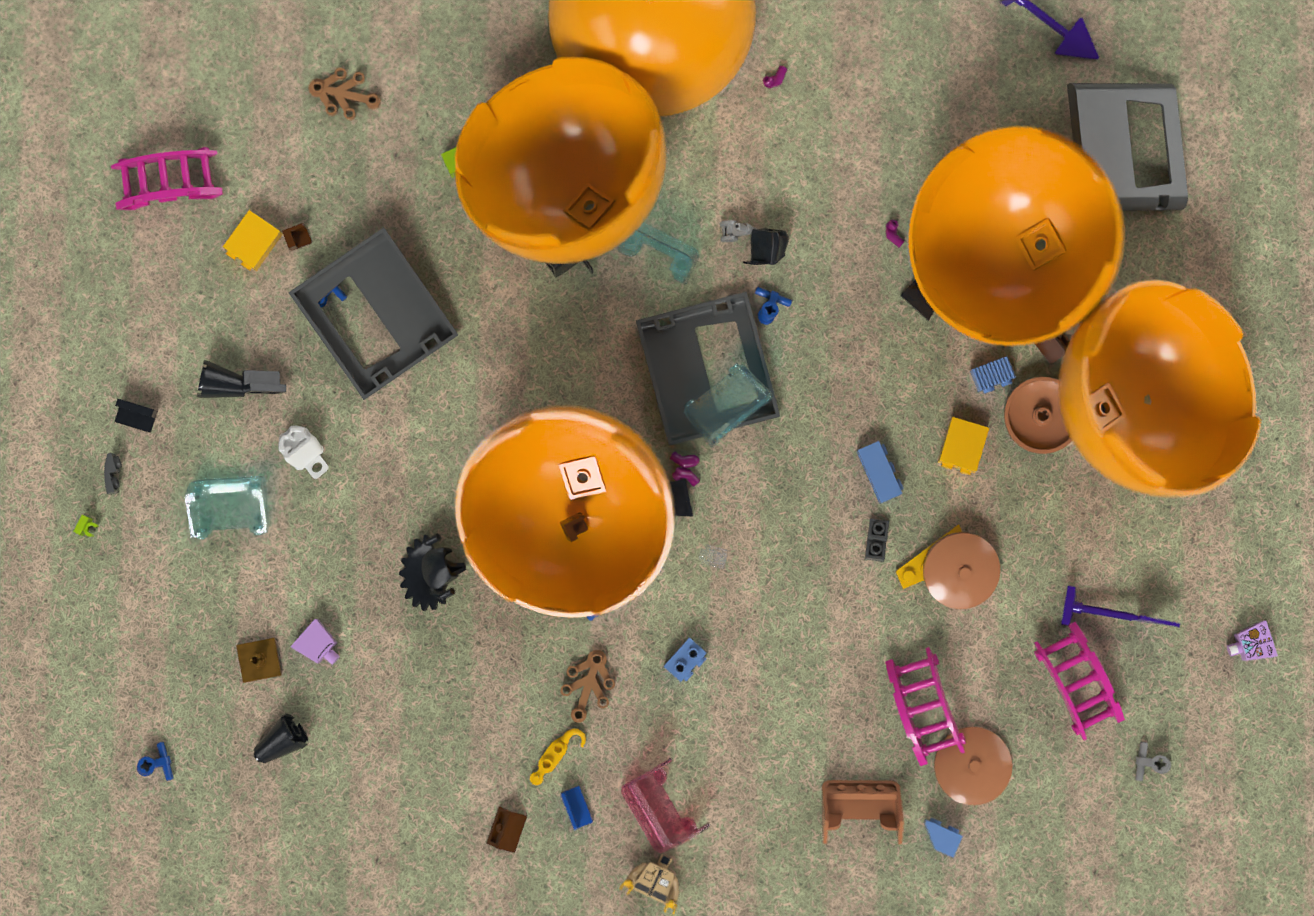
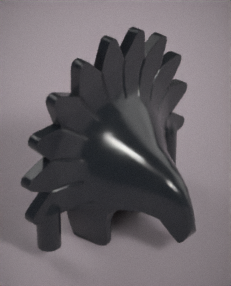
M438 533L431 537L424 535L423 541L414 539V548H406L409 558H401V562L406 568L399 571V575L405 578L400 587L408 588L405 599L413 598L412 606L418 607L421 604L422 611H427L429 605L432 610H437L438 602L445 605L446 599L455 595L453 588L446 590L448 584L466 570L464 562L453 563L446 559V555L451 553L452 549L445 547L435 548L433 546L434 543L441 540V536Z

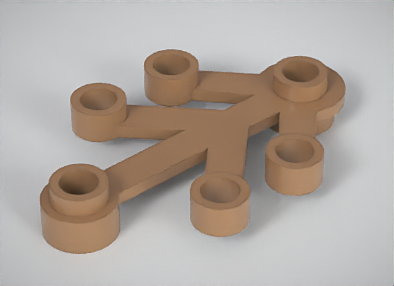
M341 67L337 68L335 74L325 80L317 78L309 84L310 94L321 99L329 116H335L338 109L334 104H331L326 94L335 96L344 111L345 118L349 121L355 119L356 113L349 107L345 99L366 103L370 109H377L381 105V99L375 93L367 96L347 91L357 84L360 85L365 82V76L361 72H356L352 79L337 88L329 86L347 77L345 69ZM343 71L344 75L339 77L338 72ZM361 75L362 80L357 81L356 77ZM321 85V89L315 90V86ZM376 98L375 103H370L369 100ZM330 107L335 108L334 112L329 113L328 109ZM351 111L353 112V115L351 117H347V112Z
M593 650L589 653L588 659L577 666H570L567 669V675L574 678L578 675V672L590 668L587 676L561 687V694L569 696L573 691L584 686L578 706L571 712V718L577 723L583 722L587 717L585 707L591 689L598 700L597 704L600 708H606L609 705L608 698L604 696L595 678L597 671L601 674L604 680L603 685L607 690L615 687V681L610 678L605 668L607 657L601 650ZM595 656H599L601 658V661L599 663H595L593 661V658ZM571 668L576 669L574 676L569 674ZM611 680L613 682V686L611 688H608L606 686V681ZM564 687L570 688L569 694L563 692ZM601 699H606L607 704L605 706L600 705ZM577 711L582 712V718H576L575 713Z

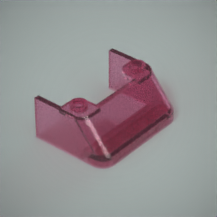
M671 758L654 766L621 787L624 799L653 849L658 853H664L687 842L710 827V824L707 823L697 828L693 819L689 817L680 818L662 787L667 781V774L663 767L673 761Z

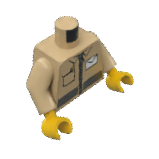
M664 854L661 855L657 864L649 861V863H641L632 869L626 881L619 888L621 890L623 886H626L628 888L627 895L634 889L665 904V913L667 908L673 909L672 915L676 912L679 896L678 879L674 876L675 873L668 869L672 858Z

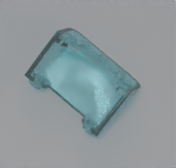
M736 363L729 369L730 373L697 400L691 399L684 405L686 409L683 411V414L711 448L717 445L722 438L726 437L728 433L753 413L758 411L761 406L768 404L774 397L744 364L739 365Z
M265 477L196 480L189 484L184 496L190 537L204 539L208 537L212 530L249 528L250 532L254 533V535L268 533V501Z

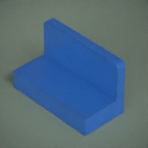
M580 786L560 793L574 830L593 823Z

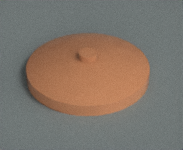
M1050 377L1029 379L1016 387L1006 402L1004 422L1007 432L1018 446L1036 454L1054 453L1072 442L1060 410L1059 380Z
M968 532L951 533L939 539L929 549L923 564V578L928 591L938 602L954 609H969L986 601L995 591L1000 578V561L994 548L982 537Z
M979 727L958 729L959 733L964 734L966 744H964L965 753L961 754L957 745L936 751L934 772L937 782L949 797L967 805L988 803L1002 794L1012 775L1010 752L1003 740L987 729ZM952 733L949 734L944 740L953 738Z

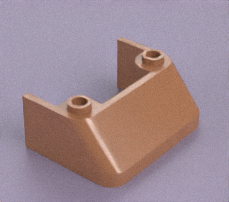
M828 780L822 785L823 844H827L828 830L840 828L841 819L880 820V825L885 830L897 831L898 844H902L904 818L899 784L894 781Z

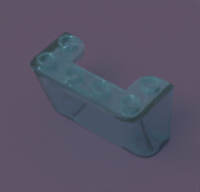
M644 222L627 240L617 246L618 252L633 257L639 253L644 243L674 258L669 270L672 271L674 279L684 285L687 284L700 257L696 248Z

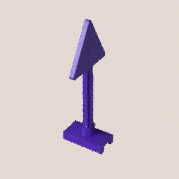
M1002 0L1000 2L1006 7L1013 2L1023 6L1060 34L1064 39L1054 52L1055 55L1099 59V55L1082 17L1078 18L1071 30L1068 31L1029 0Z
M1067 587L1061 625L1069 626L1073 613L1081 614L1083 612L1128 621L1138 620L1139 622L1180 627V623L1142 615L1137 616L1129 612L1083 605V602L1075 601L1076 587Z

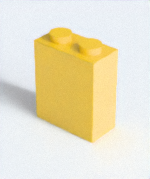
M249 210L223 245V248L227 250L225 254L233 260L236 258L242 261L241 265L250 271L253 268L257 271L283 234Z
M950 418L938 463H942L941 467L946 469L958 468L962 474L971 475V473H976L989 428L959 418Z

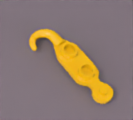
M576 728L569 729L563 736L550 744L538 762V771L530 776V782L533 785H540L543 782L544 774L550 773L555 769L565 755L569 740L573 735L580 736V747H584L586 737L581 730Z

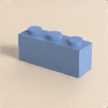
M877 441L856 451L879 504L902 494V483L899 479L896 480L893 474L896 471L891 461L888 462L885 456L888 452L884 444H880Z

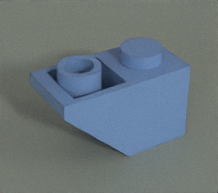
M930 818V821L925 819L924 825L933 848L954 858L963 837L958 834L960 830L948 826V829L940 826L942 822L934 818Z

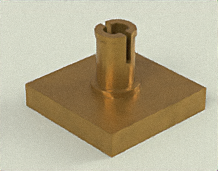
M275 638L236 645L243 683L282 676Z

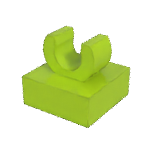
M81 515L73 532L81 536L94 537V534L89 532V528L91 526L98 528L99 525L92 522V518Z

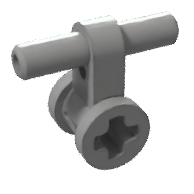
M734 220L720 222V227H722L721 242L738 241V236L749 235L752 229L756 228L748 223H738Z
M1140 742L1139 755L1136 757L1135 764L1137 765L1135 780L1143 781L1145 766L1152 767L1155 772L1165 774L1171 769V762L1165 756L1158 755L1153 759L1146 758L1147 742ZM1161 759H1163V762L1166 763V766L1162 767L1160 770V767H1158L1156 764L1157 762H1161Z

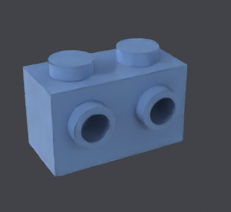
M689 638L664 667L680 682L683 679L687 681L694 674L691 670L696 665L700 667L707 659L704 657L706 652Z

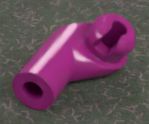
M779 66L776 75L763 78L764 86L767 88L780 86L788 69L784 66Z
M892 219L885 226L886 238L900 248L905 240L897 235V227L899 225L896 220Z
M673 452L670 456V460L685 469L698 465L700 461L699 457L694 454L681 456L677 452Z
M678 467L672 473V477L676 481L681 478L687 479L693 487L700 482L690 469Z

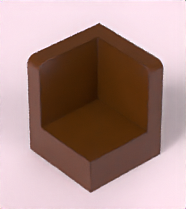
M304 223L282 231L290 251L312 243Z
M581 512L560 522L565 536L570 542L577 540V535L588 530L584 521L585 516Z

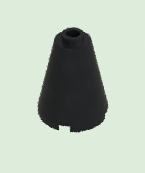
M204 360L203 364L207 365V367H203L201 371L198 391L202 392L197 393V398L245 396V393H243V376Z
M287 713L281 716L254 747L253 755L258 762L268 763L305 748L308 745L306 743L308 736L300 723L298 727L296 726L292 715Z

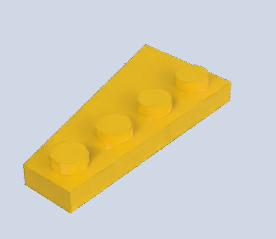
M958 524L942 537L951 533L962 532L960 525ZM933 544L895 571L902 589L924 581L923 564Z

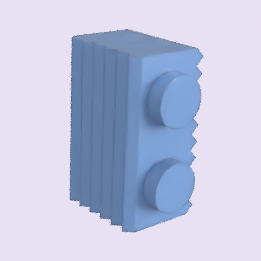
M1008 356L970 371L978 393L983 391L984 394L994 391V387L1001 384L1002 387L1008 386L1016 378Z

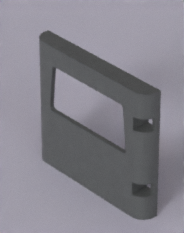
M1172 83L1067 84L1073 143L1085 150L1104 170L1115 189L1122 212L1183 210L1188 203V190L1175 86ZM1126 101L1158 104L1161 106L1169 184L1142 188L1135 186Z
M384 227L288 292L363 400L458 336V333ZM347 277L352 278L400 347V351L367 369L361 366L318 304L323 297ZM434 337L438 344L428 350L424 343ZM385 371L388 378L379 383L375 377Z
M747 291L636 320L669 446L780 417ZM726 302L728 309L717 312L716 305ZM669 317L671 324L660 327L658 320ZM736 322L756 399L718 413L695 328Z

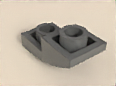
M113 453L107 454L104 467L105 488L109 495L118 493L117 488L120 487L118 478L114 477V474L120 473L119 468L122 467L119 456Z
M870 519L865 560L884 562L889 521Z

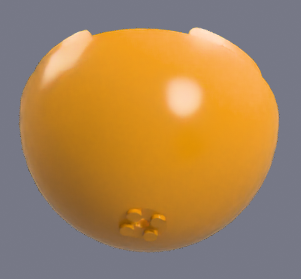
M549 0L548 9L549 32L557 58H590L614 66L635 79L647 91L655 104L659 116L674 115L693 109L707 102L724 89L738 73L747 57L754 36L756 20L755 0Z
M557 58L553 60L552 65L538 68L516 78L495 93L486 103L480 102L476 105L466 120L457 142L455 152L456 188L461 204L469 218L484 235L505 250L525 259L553 264L575 263L595 258L611 251L627 240L642 225L657 201L666 169V142L659 113L647 91L635 79L614 66L590 58ZM594 204L591 210H586L588 205Z
M1006 127L987 131L963 142L949 152L936 165L923 183L916 197L909 225L910 262L916 282L928 304L947 324L957 331L976 340L995 345L1013 346L1042 342L1067 332L1083 321L1101 303L1111 288L1120 267L1124 248V221L1121 206L1115 189L1104 170L1085 150L1069 139L1047 130L1032 127ZM1041 239L1046 242V247L1043 250L1037 248V243Z
M1150 280L1132 284L1110 295L1080 323L1071 337L1062 359L1058 383L1059 404L1065 427L1072 442L1084 459L1104 477L1122 487L1142 494L1159 497H1184L1214 489L1226 481L1247 460L1256 443L1261 419L1256 416V393L1253 375L1246 353L1240 342L1243 338V332L1229 312L1203 291L1192 288L1188 289L1173 282ZM1145 396H1150L1151 405L1144 403ZM1101 405L1105 407L1104 413L1101 410Z
M574 406L541 408L521 414L501 425L486 437L468 460L461 474L456 496L457 526L466 555L474 569L489 587L501 597L540 613L563 617H583L603 614L620 607L635 598L653 581L660 571L670 548L674 526L673 500L668 479L658 458L648 444L631 428L607 414L592 409ZM579 473H584V474H586L587 477H588V480H586V481L580 480L579 477H578V474H579ZM581 512L585 516L584 521L588 530L577 535V540L570 542L567 540L560 522Z

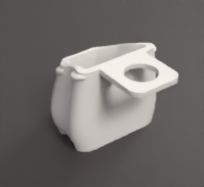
M290 426L286 432L280 435L278 449L287 463L297 470L306 468L314 479L319 478L328 470V465L320 456L324 448L307 428ZM315 463L322 464V469L319 472H313L312 470Z

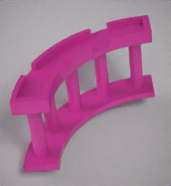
M201 147L198 150L171 151L131 159H119L118 163L111 165V169L121 170L124 197H122L123 200L115 202L116 210H136L149 206L150 201L159 200L160 203L177 201V197L188 196L189 200L214 199L223 195L222 187H214L210 175L208 158L217 155V150ZM180 159L183 186L179 189H171L168 184L166 161ZM188 159H201L204 181L202 187H193L191 185ZM158 162L161 188L159 189L160 191L150 192L147 186L145 164ZM137 167L140 192L139 195L132 196L129 169Z
M1073 622L1069 624L1071 633L1068 634V637L1042 649L1038 641L1034 642L1036 647L1034 654L1039 662L1042 661L1055 682L1073 721L1071 727L1074 733L1080 735L1084 741L1087 739L1084 729L1108 717H1114L1118 723L1125 720L1119 702L1114 700L1112 695L1115 693L1099 659L1095 652H1091L1086 644L1088 640L1077 623ZM1071 643L1078 645L1081 650L1080 654L1053 667L1047 657L1048 655ZM1082 661H1087L1092 670L1090 674L1064 687L1058 674ZM1093 681H1098L1101 688L1099 694L1074 706L1068 694ZM1103 700L1106 701L1108 706L1106 710L1083 722L1080 721L1078 713Z
M929 647L926 648V659L900 667L895 665L893 659L885 661L889 681L893 683L895 693H893L906 735L908 738L911 737L914 744L912 749L920 766L928 764L927 756L931 752L957 745L962 754L965 753L964 744H966L964 734L959 733L945 697L937 665H939L936 653L932 654ZM930 666L932 678L907 686L901 684L900 677L903 676L902 674ZM935 685L939 699L912 708L907 705L905 696L908 693ZM942 706L947 720L922 728L915 727L912 720L914 715ZM950 727L953 738L927 746L922 744L920 738L923 735Z

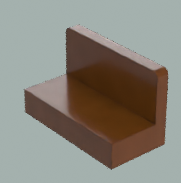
M1063 333L1034 344L1049 364L1052 365L1064 356L1070 340Z
M499 806L486 844L514 853L527 816Z

